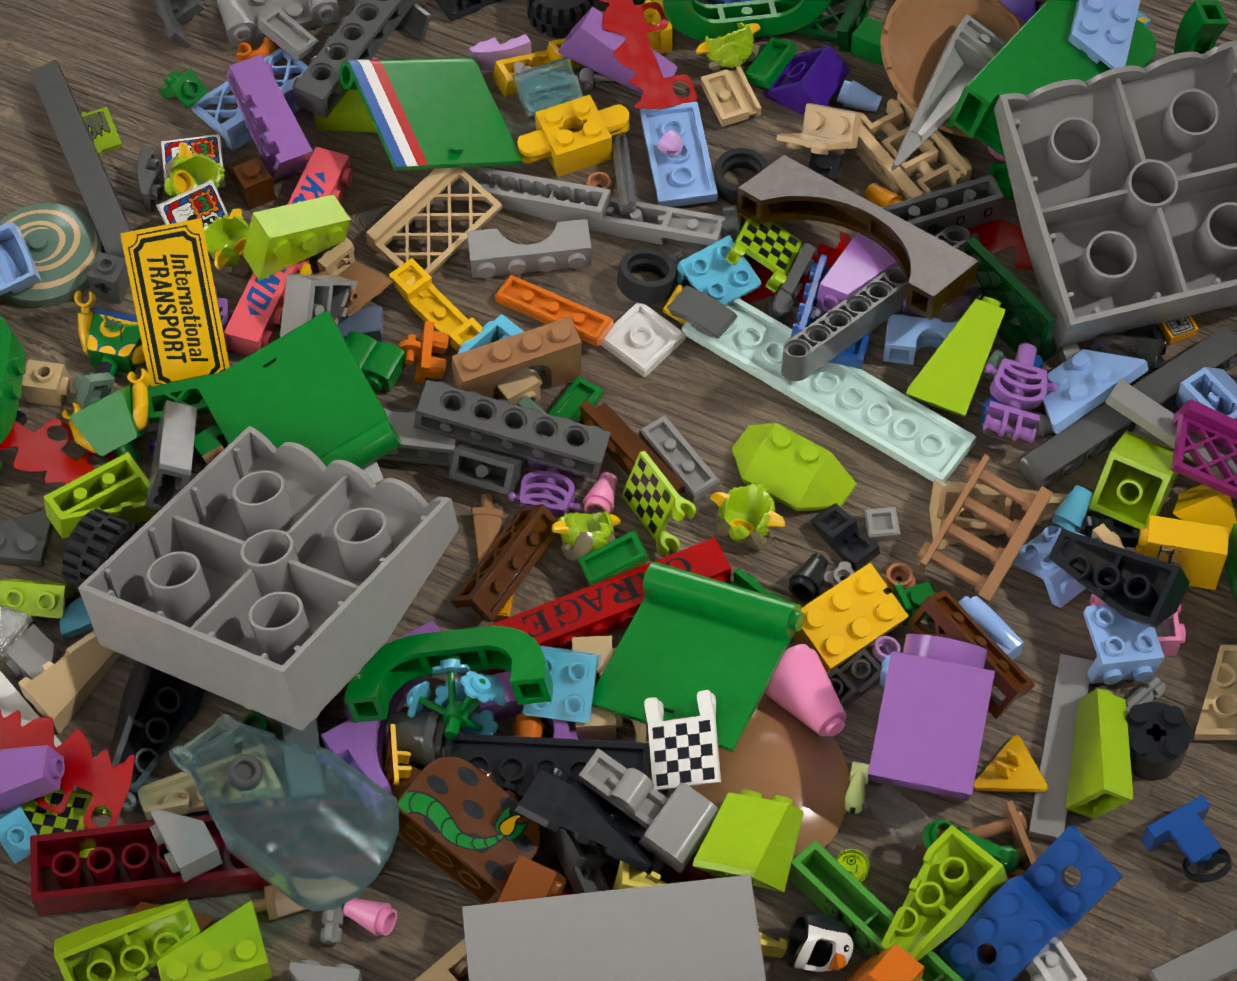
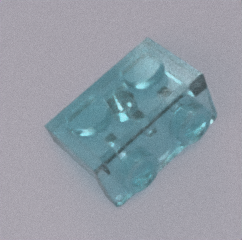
M568 57L512 75L521 107L528 114L532 113V115H535L537 111L574 100L576 97L583 95L581 88L577 86L570 58Z

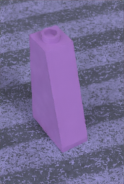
M592 6L569 32L558 53L643 94L644 91L630 84L631 78L637 72L622 65L613 55L614 51L626 40V37L622 34L604 30L602 26L603 13ZM652 49L663 77H672L678 66Z
M857 232L819 284L816 309L825 312L830 311L896 264V260L879 244Z
M48 745L1 749L0 812L60 790L61 777L65 772L64 757Z

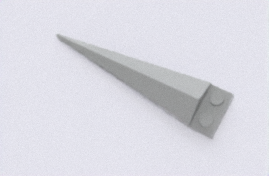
M968 14L960 22L945 45L894 159L891 171L896 170L951 117L965 86L1006 44L1005 41Z

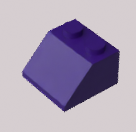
M830 45L796 54L770 89L764 92V95L767 99L804 115L807 103L828 106L830 103L829 99L835 92L841 89L844 83L843 80L850 70Z

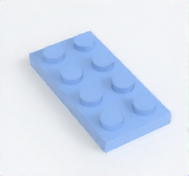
M682 103L664 109H640V121L658 205L677 207L717 201L718 193L698 103ZM669 130L676 132L683 140L682 151L679 155L668 156L657 148L659 140Z

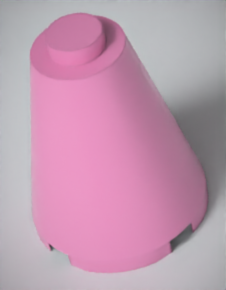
M799 644L787 649L764 694L822 737L837 735L845 727L844 722L847 715L817 652L812 647L810 649L806 644Z

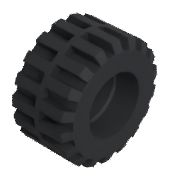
M526 0L527 15L531 25L537 27V31L541 34L546 32L547 36L553 38L556 35L559 36V39L565 38L592 6L598 10V0Z
M98 508L89 511L76 525L66 544L61 568L64 582L78 588L138 531L137 525Z

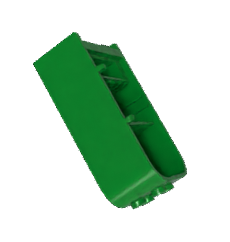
M1047 0L965 86L946 126L951 129L956 126L969 137H977L1005 158L994 112L999 95L1008 93L1028 95L1034 90L1054 82L1068 79L1087 81L1102 72L1110 70L1111 68L1102 61L1096 64L1084 51L1079 50L1068 41L1078 0ZM1136 18L1126 66L1135 65L1144 68L1149 65L1156 52V40L1152 32Z

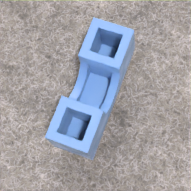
M892 314L887 322L883 361L914 365L915 354L919 349L927 346L939 348L958 322L941 320L935 317L929 320L907 314Z

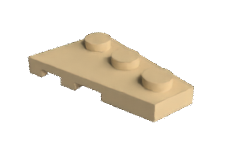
M1220 645L1193 740H1237V645Z

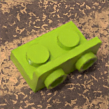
M14 578L0 580V613L63 618L65 599L74 597L75 587L60 582Z

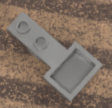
M599 748L577 777L580 782L647 830L638 844L679 873L684 870L705 839L719 812L716 805L683 782H680L669 798L665 797L653 788V782L644 773L634 768L626 769Z

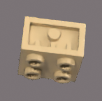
M807 103L802 133L777 134L776 140L787 142L786 147L791 149L803 150L804 147L811 148V153L828 155L829 152L844 154L845 149L857 148L862 113Z

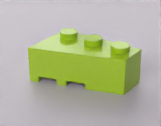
M334 194L254 212L243 257L260 281L345 241L351 219Z
M129 452L44 496L46 516L62 539L69 538L79 521L89 511L96 508L135 524L149 521L159 510L145 508L149 480Z
M252 900L156 961L161 981H266L273 978Z

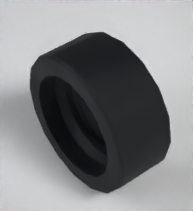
M736 148L723 153L716 160L713 173L718 196L729 204L737 205L738 187L740 186L728 182L724 178L726 172L735 168H747L758 174L769 166L768 161L762 154L753 149Z
M645 248L632 250L625 254L620 261L617 286L621 293L632 301L643 304L661 303L668 299L674 290L676 266L671 258L657 250ZM648 271L657 274L662 279L654 282L643 281L634 277L631 273Z

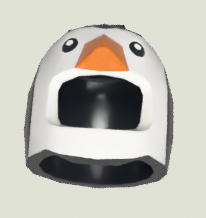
M800 912L793 920L788 935L787 961L789 966L801 970L814 972L840 970L851 961L855 942L847 925L835 917L819 912Z

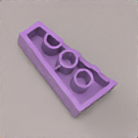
M262 55L229 65L226 79L261 159L272 176V180L276 181L304 171L313 151L293 115L282 90L275 81L271 65L265 62Z

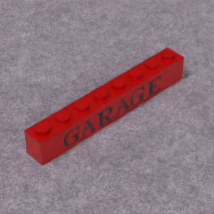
M716 538L653 561L731 584V567ZM652 562L488 626L515 628L530 635L540 646L572 650V637L605 636L608 632L615 629L628 628L645 597L643 580L647 568ZM488 669L489 675L507 672L502 669Z

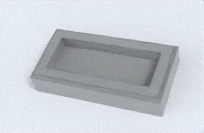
M279 7L258 20L257 28L297 61L318 48L319 40Z

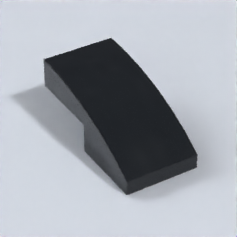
M836 503L811 521L812 526L840 558L845 562H849L851 568L855 571H858L880 554L879 545L860 531L857 526V520Z

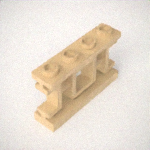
M897 94V100L893 98L888 100L886 111L888 115L872 123L864 113L861 115L857 148L852 149L885 188L903 197L904 201L931 193V188L946 180L951 186L970 181L972 171L970 162L966 157H962L957 152L948 137H944L938 129L918 147L923 154L908 162L904 161L896 170L891 171V166L898 153L896 149L901 146L909 128L907 127L899 131L896 126L902 124L903 120L910 126L915 112L904 102L899 94ZM885 133L888 138L882 140L881 144H879L875 137ZM939 160L944 166L934 171L930 166ZM919 172L923 177L916 180L914 184L909 177Z

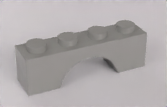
M587 219L557 222L554 231L548 238L530 245L517 244L507 240L497 228L467 231L472 278H491L500 275H520L529 272H550L557 269H579L585 266H592V249Z

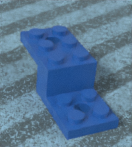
M1071 825L1022 875L1010 878L949 940L939 953L965 981H1014L1039 954L1052 950L1123 876L1074 825ZM1068 866L1076 867L1081 874V880L1076 886L1070 885L1065 880L1064 873ZM985 943L991 944L996 950L997 956L993 963L986 962L981 956V948Z

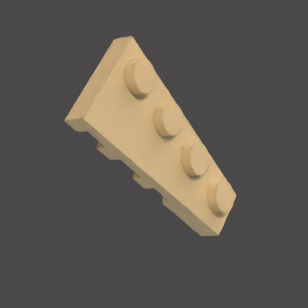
M265 742L141 786L137 791L147 821L153 820L150 812L155 809L182 815L286 797ZM237 756H253L262 765V780L251 791L236 790L228 781V766Z

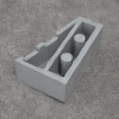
M287 274L280 337L326 310L329 311L336 325H338L340 317L345 318L348 308L344 306L350 290L356 289L358 281L336 275Z

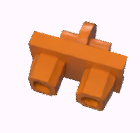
M425 321L424 331L419 334L418 341H416L415 335L410 334L407 336V340L398 343L397 347L405 351V364L412 365L416 359L414 383L423 385L426 377L442 379L445 373L447 360L433 357L431 353L445 354L449 335L434 331L435 322Z

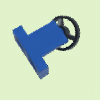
M1203 795L1146 827L1141 840L1150 852L1168 840L1173 839L1186 856L1182 864L1185 876L1191 881L1200 883L1218 880L1224 877L1232 868L1230 854L1221 848L1220 843L1202 821L1205 819L1211 806ZM1227 862L1225 866L1217 872L1203 875L1205 871L1214 869L1217 866V864ZM1190 863L1192 866L1197 865L1196 874L1187 870Z

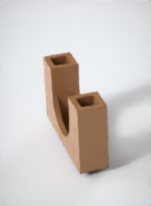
M571 317L453 355L454 388L464 391H475L482 396L494 399V389L503 378L519 369L535 365L543 366L552 388L574 381L577 376L581 377L582 342Z

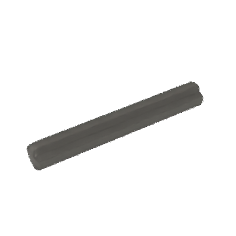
M624 135L621 137L615 136L612 139L619 207L620 211L624 214L627 212L633 213L636 210V200L628 139Z

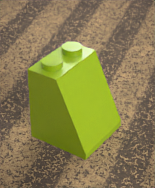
M1126 430L1109 453L1088 508L1135 528H1147L1150 515L1158 516L1179 474L1171 470L1174 450Z
M743 789L742 794L728 792L694 858L693 866L717 878L751 875L753 887L785 892L804 811L792 805L793 799L773 795L772 800L763 799V794Z

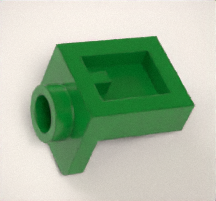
M929 581L903 589L901 583L893 586V595L909 616L903 622L904 626L908 625V621L926 598L935 594ZM926 613L922 620L930 618L931 616L928 613Z

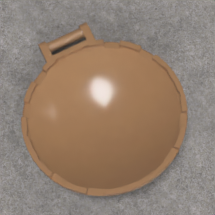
M896 0L884 19L881 31V53L885 70L897 93L916 112L948 39L966 14L1006 43L1018 32L1025 22L1004 6L1000 0ZM949 119L939 127V129L948 133L971 138L956 126L952 129L946 126Z
M763 695L734 752L718 748L721 783L693 786L691 788L711 801L719 810L728 792L742 794L743 789L763 794V799L772 800L773 795L793 799L792 805L804 811L793 855L794 859L813 841L816 840L825 848L836 837L846 814L844 798L850 785L849 773L844 755L833 736L822 737L768 696ZM701 845L689 861L692 865Z

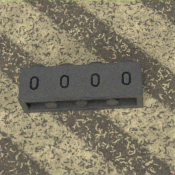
M991 174L881 208L935 236L949 226L956 225L968 229L1000 219L1004 196Z

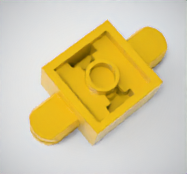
M590 95L535 112L536 131L518 137V152L526 164L548 158L557 177L612 160V137L628 132L629 112L621 104L598 111Z

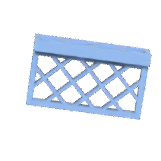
M279 48L265 57L264 60L271 65L274 74H285L284 80L275 81L282 90L292 113H295L301 109V107L296 106L293 84L298 76L290 79L291 74H300L302 76L309 66L301 60H295L285 50ZM283 58L288 61L287 66H274L275 63ZM227 81L204 95L191 109L225 139L226 146L234 152L253 140L239 106H237V109L223 110L225 104H237L234 95H227L232 91ZM210 104H218L217 110H204L203 108ZM221 118H230L229 120L220 124Z

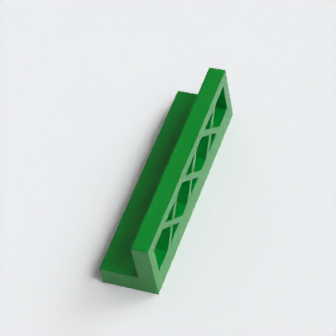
M219 373L147 387L149 402L148 419L150 424L159 422L166 400L197 407V414L211 412L197 386Z

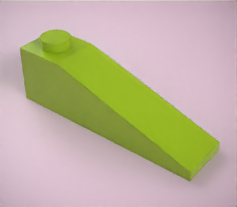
M952 824L927 849L923 857L924 863L917 877L913 878L909 886L910 891L902 907L898 908L881 943V947L884 950L897 944L919 961L964 926L1008 881L1004 866Z
M188 899L86 926L54 939V957L65 981H141L157 965L156 961L195 937L201 930Z

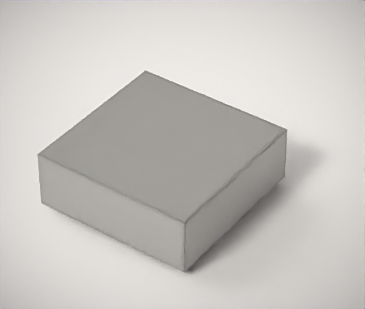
M896 507L864 510V523L866 534L874 542L900 540L901 533Z

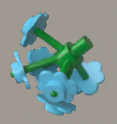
M452 658L441 660L440 666L432 668L433 674H447L448 678L445 685L436 687L435 693L437 696L434 702L428 699L431 693L428 681L414 686L407 695L406 703L409 708L407 715L411 718L414 717L424 706L444 715L443 721L446 724L444 736L448 739H456L459 729L465 727L464 734L493 735L498 729V724L493 721L494 714L491 711L484 710L481 714L474 713L470 720L468 715L481 703H487L488 700L492 703L496 702L500 706L506 704L504 686L497 678L470 671V667L467 664H460L459 659ZM467 672L465 676L461 677L460 681L455 679L454 674Z

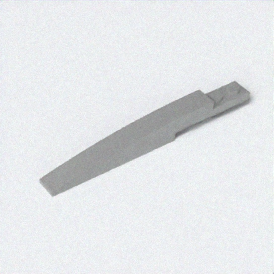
M461 167L503 205L502 208L555 222L587 219L588 227L591 231L663 245L665 238L710 246L721 240L724 234L721 223L726 220L725 216L636 201L635 212L624 214L620 211L619 198L612 197L610 189L483 167ZM459 178L451 185V192L455 194H469V186Z

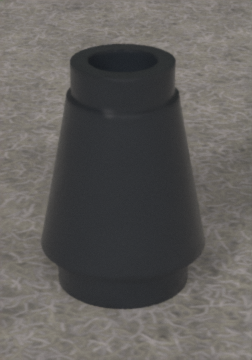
M812 554L790 577L789 591L795 598L809 601L819 594L828 566V560L823 555Z

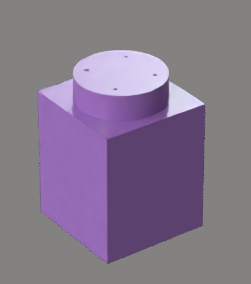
M906 634L903 653L891 651L868 770V780L964 800L970 799L973 792L995 671L984 669L987 649L949 638L924 634Z

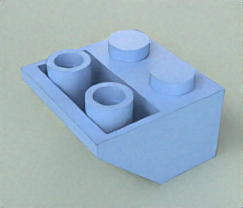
M1204 367L1181 382L1175 401L1179 408L1192 399L1237 420V383L1223 369Z

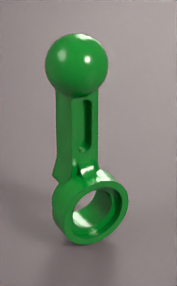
M937 819L924 828L922 838L927 849L939 838L937 828L945 832L951 826V822ZM961 826L957 827L959 831L1004 866L1006 873H1011L1018 868L1020 855L1014 847L1008 845L999 846L967 832Z

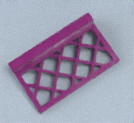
M1190 399L1173 417V425L1177 426L1171 470L1237 500V475L1234 476L1225 461L1232 459L1237 467V420ZM1187 431L1197 435L1200 442L1194 444ZM1214 444L1225 448L1228 454L1221 456ZM1204 446L1213 461L1206 463L1197 449ZM1189 453L1197 467L1193 468L1182 463L1183 454ZM1216 465L1225 480L1222 481L1215 478L1209 468Z

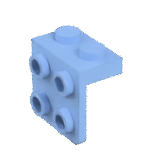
M1051 525L1046 527L1043 532L1030 542L1023 545L1013 565L1042 578L1052 604L1061 608L1086 588L1048 558L1061 530L1064 529L1058 525Z
M1107 604L1086 607L1083 615L1097 654L1096 659L1087 671L1090 683L1112 685L1122 680L1134 679L1140 682L1150 679L1165 658L1155 628L1126 619Z

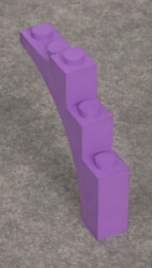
M432 620L400 638L422 633L440 632L441 630ZM431 676L416 678L401 686L391 698L387 719L354 723L347 707V709L343 710L346 722L321 734L325 749L321 750V753L330 768L336 766L343 777L351 773L357 783L363 781L365 785L362 787L371 804L377 802L384 813L390 811L396 803L383 771L385 733L388 720L392 713L399 712L406 703L409 691L419 683L422 684L424 681H427Z

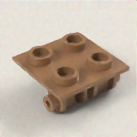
M355 261L338 275L358 281L356 289L350 290L344 306L348 308L346 316L350 317L357 313L361 307L375 296L381 294L386 287L393 283V279ZM322 271V272L317 273L316 275H330V274L327 273V272H325V271Z

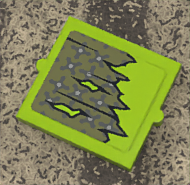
M107 107L89 113H81L99 156H102L104 152L123 147Z

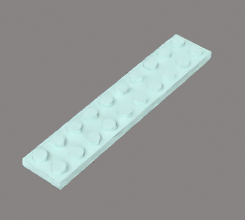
M741 299L726 305L738 317L719 339L699 332L691 322L687 321L682 326V331L686 333L688 338L932 482L934 479L947 480L976 443L977 436L861 369L828 362L802 381L786 379L781 373L784 343L791 338L792 329Z

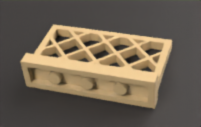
M462 168L434 169L366 232L367 245L375 252L378 250L397 268L404 264L400 259H406V261L411 258L427 259L425 271L431 276L468 241L467 231L480 230L502 209L503 205ZM460 178L469 186V194H451V185ZM448 200V213H430V205L434 201ZM451 200H469V213H451ZM472 200H485L492 207L486 213H472ZM413 220H427V233H409V224ZM430 220H448V233H430ZM451 220H469V229L464 233H451ZM427 239V252H409V240ZM430 239H448V248L444 252H430ZM392 240H406V253H393L386 246Z

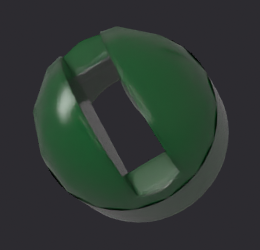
M259 712L247 715L241 725L242 732L247 738L255 742L265 740L271 732L270 722ZM257 722H260L261 730L259 732L256 726Z

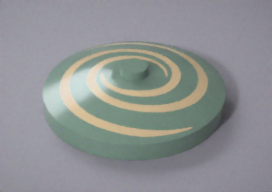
M42 203L18 209L0 220V226L12 221L20 228L42 280L14 294L12 291L1 295V298L23 307L44 308L67 302L74 298L78 290L82 293L90 286L87 274L98 252L104 253L94 223L84 213L66 205Z

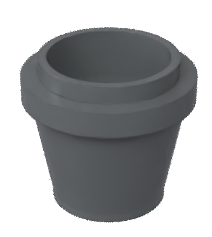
M432 709L421 710L412 718L407 715L408 711L392 713L386 727L385 749L388 728L391 723L395 724L397 751L410 752L409 763L425 768L430 762L444 757L446 741L444 736L446 724L443 721L444 715Z

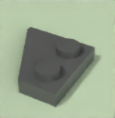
M45 509L0 522V563L43 567L53 530V524L46 516Z

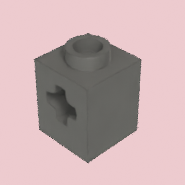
M98 252L87 274L91 291L95 294L96 298L121 304L130 287L125 258Z

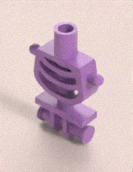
M1027 343L1020 344L1015 361L1004 358L998 368H995L991 363H987L984 366L986 373L995 375L990 385V392L1000 403L990 401L985 411L986 417L982 430L997 432V436L1003 437L1004 433L1008 432L1012 434L1011 440L1016 441L1018 438L1028 441L1029 444L1033 443L1036 434L1035 427L1041 415L1024 410L1037 408L1044 399L1047 390L1055 392L1058 389L1057 383H1047L1046 370L1033 367L1037 352L1035 346ZM1007 422L1014 423V426L1007 425Z
M528 460L529 469L538 471L530 472L522 478L520 493L512 492L507 495V499L511 502L520 500V508L543 504L556 519L563 517L565 513L569 514L571 509L578 513L583 510L582 504L574 503V483L564 476L580 478L579 474Z

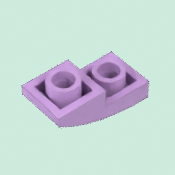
M524 34L500 45L494 37L470 47L469 53L470 57L479 65L480 71H493L495 61L532 53L531 41Z

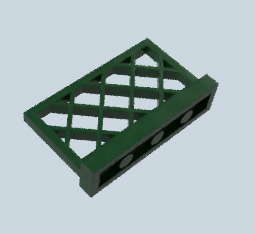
M831 0L825 9L829 16L817 21L814 20L798 30L785 34L838 43L839 51L850 52L852 33L868 16L875 0ZM844 2L846 8L834 13L831 7ZM833 22L837 26L834 32L821 29V27Z
M972 237L966 241L965 253L979 260L975 285L959 298L969 299L970 306L975 299L982 300L984 296L1001 302L1000 308L1006 310L997 335L1016 354L1018 346L1027 343L1037 348L1036 355H1040L1043 362L1054 356L1057 346L1052 342L1057 317L977 239Z

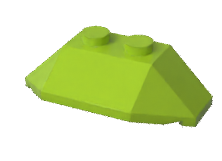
M778 423L748 425L732 447V453L735 457L742 482L748 485L756 482L757 485L763 484L764 487L767 486L770 497L795 511L823 510L830 508L835 503L842 507L856 488L857 483L832 452Z

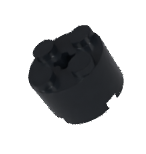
M1146 702L1132 706L1125 717L1128 723L1132 774L1138 778L1151 781L1165 779L1177 770L1183 762L1191 739L1189 724L1184 717L1183 711L1177 706H1170L1161 702Z

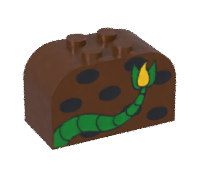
M442 757L430 762L399 798L382 822L383 825L481 904L496 903L499 900L518 856L521 855L531 860L540 842L538 823L515 811L521 801L520 798L509 790L504 791L495 784L494 778L486 770L477 769L469 762L457 757Z

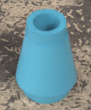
M1075 485L1074 489L1052 514L1054 519L1051 523L1071 532H1076L1077 529L1081 530L1093 493L1081 486Z

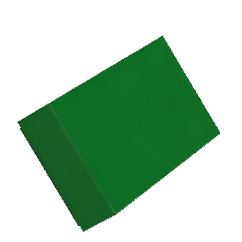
M771 37L744 73L749 84L770 89L798 51L796 43Z
M577 376L549 411L548 415L566 417L573 422L581 424L580 405L588 400L595 407L604 396V390Z
M633 530L578 558L577 561L591 586L630 571L650 561L636 531Z

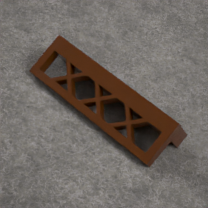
M588 400L580 405L581 424L598 426L602 430L611 432L606 452L628 476L632 472L639 453L646 451L677 493L680 495L685 491V485L605 402L597 408Z
M543 504L523 506L518 510L452 598L451 602L456 608L472 607L485 622H493L558 534L552 532V525L558 520Z
M946 590L928 596L907 624L916 634L951 638L987 649L984 669L995 671L992 686L997 687L1006 696L1000 705L990 696L988 711L995 719L1002 717L1016 699L1028 694L1035 686L1026 674ZM926 613L935 620L936 632H930L920 622Z

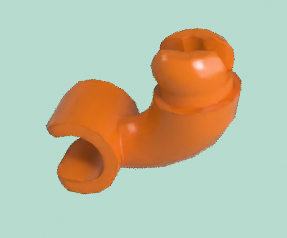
M268 36L263 38V43L256 50H252L248 43H239L236 61L238 63L259 55L265 58L278 50L277 44Z

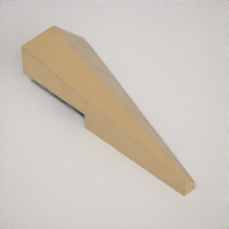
M934 479L929 508L933 540L967 483ZM976 484L969 496L1011 521L1016 519L1021 522L1026 514V511L1021 509L1022 505L986 485ZM1020 489L1027 494L1032 492L1037 495L1038 493L1036 490ZM1053 493L1035 526L1040 525L1043 521L1054 519L1052 514L1069 494ZM964 508L961 509L953 523L978 538L1006 533ZM946 535L938 549H945V546L960 542Z
M93 630L67 648L66 654L55 664L48 661L42 665L41 670L43 672L32 680L25 677L18 684L24 697L34 705L40 718L52 717L54 732L59 735L121 654L101 646Z

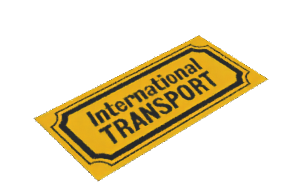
M202 218L120 233L147 371L152 377L150 386L221 373L229 368L230 365Z

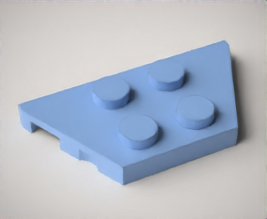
M1078 0L1068 41L1079 50L1084 51L1096 64L1102 61L1111 69L1126 66L1140 0Z
M1083 349L1047 374V383H1057L1058 389L1055 392L1047 390L1042 401L1046 414L1051 421L1053 432L1055 434L1060 433L1106 401L1120 379L1130 384L1148 371L1147 361Z

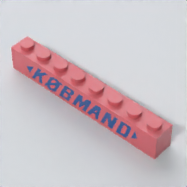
M316 147L287 205L333 194L341 204L343 191L346 185L349 186L354 176V169L351 168L349 155ZM311 257L260 281L253 272L224 331L227 350L250 356L274 341L275 331L282 322L281 309L284 305L287 274H299L305 263L310 264Z

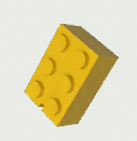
M870 562L802 607L801 612L804 613L803 626L799 632L794 633L793 638L798 645L806 644L810 649L812 647L817 652L828 674L836 666L839 667L863 648H867L876 642L879 637L885 636L897 628L909 616L892 592L888 595L884 593L888 586Z

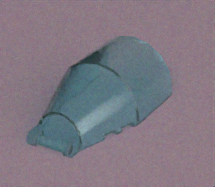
M227 714L215 720L216 724L185 745H177L169 750L173 763L192 779L231 854L297 905L315 912L332 910L349 902L376 879L392 853L399 831L397 798L330 750L320 747L315 751L303 747L302 742L292 739L290 742L276 739L274 733L238 723ZM237 756H253L262 765V780L251 791L236 790L228 781V766Z

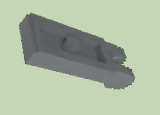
M805 243L797 252L787 273L786 281L774 293L765 314L780 322L783 316L790 311L794 304L793 300L803 285L799 282L801 276L806 277L811 270L812 264L815 263L811 259L816 250L814 246Z

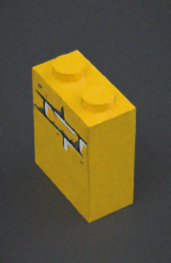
M1150 515L1147 528L1141 527L1138 545L1135 546L1134 552L1180 566L1188 578L1189 586L1216 590L1227 557L1229 527Z

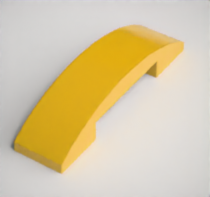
M413 258L389 274V278L394 281L393 285L414 312L424 322H435L434 331L448 334V344L455 350L459 351L464 342L472 340L481 332L483 327L473 317L468 320L432 284V277Z

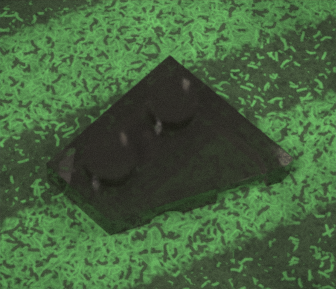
M1100 334L1096 337L1090 350L1147 361L1148 371L1130 383L1133 386L1150 374L1166 341L1162 339Z

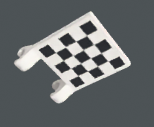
M709 690L697 693L700 716L663 721V703L655 697L645 699L644 707L648 722L652 782L654 784L653 788L657 791L676 789L680 782L690 787L721 783L715 716L716 697Z

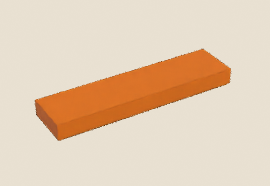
M513 275L509 276L494 295L497 303L544 324L571 317L580 339L596 347L601 344L614 326L612 318Z

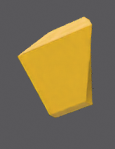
M1203 484L1179 493L1173 510V514L1181 520L1229 527V535L1233 524L1237 523L1231 497Z

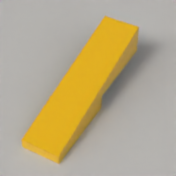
M562 38L549 41L547 50L495 61L492 78L502 95L507 97L520 91L513 67L516 62H521L523 65L533 68L551 69L556 73H567L583 65L558 53L566 39Z

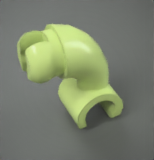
M855 761L852 763L849 778L851 782L844 798L845 809L849 813L851 807L855 808V814L863 809L865 784H868L869 781L868 770L870 764Z

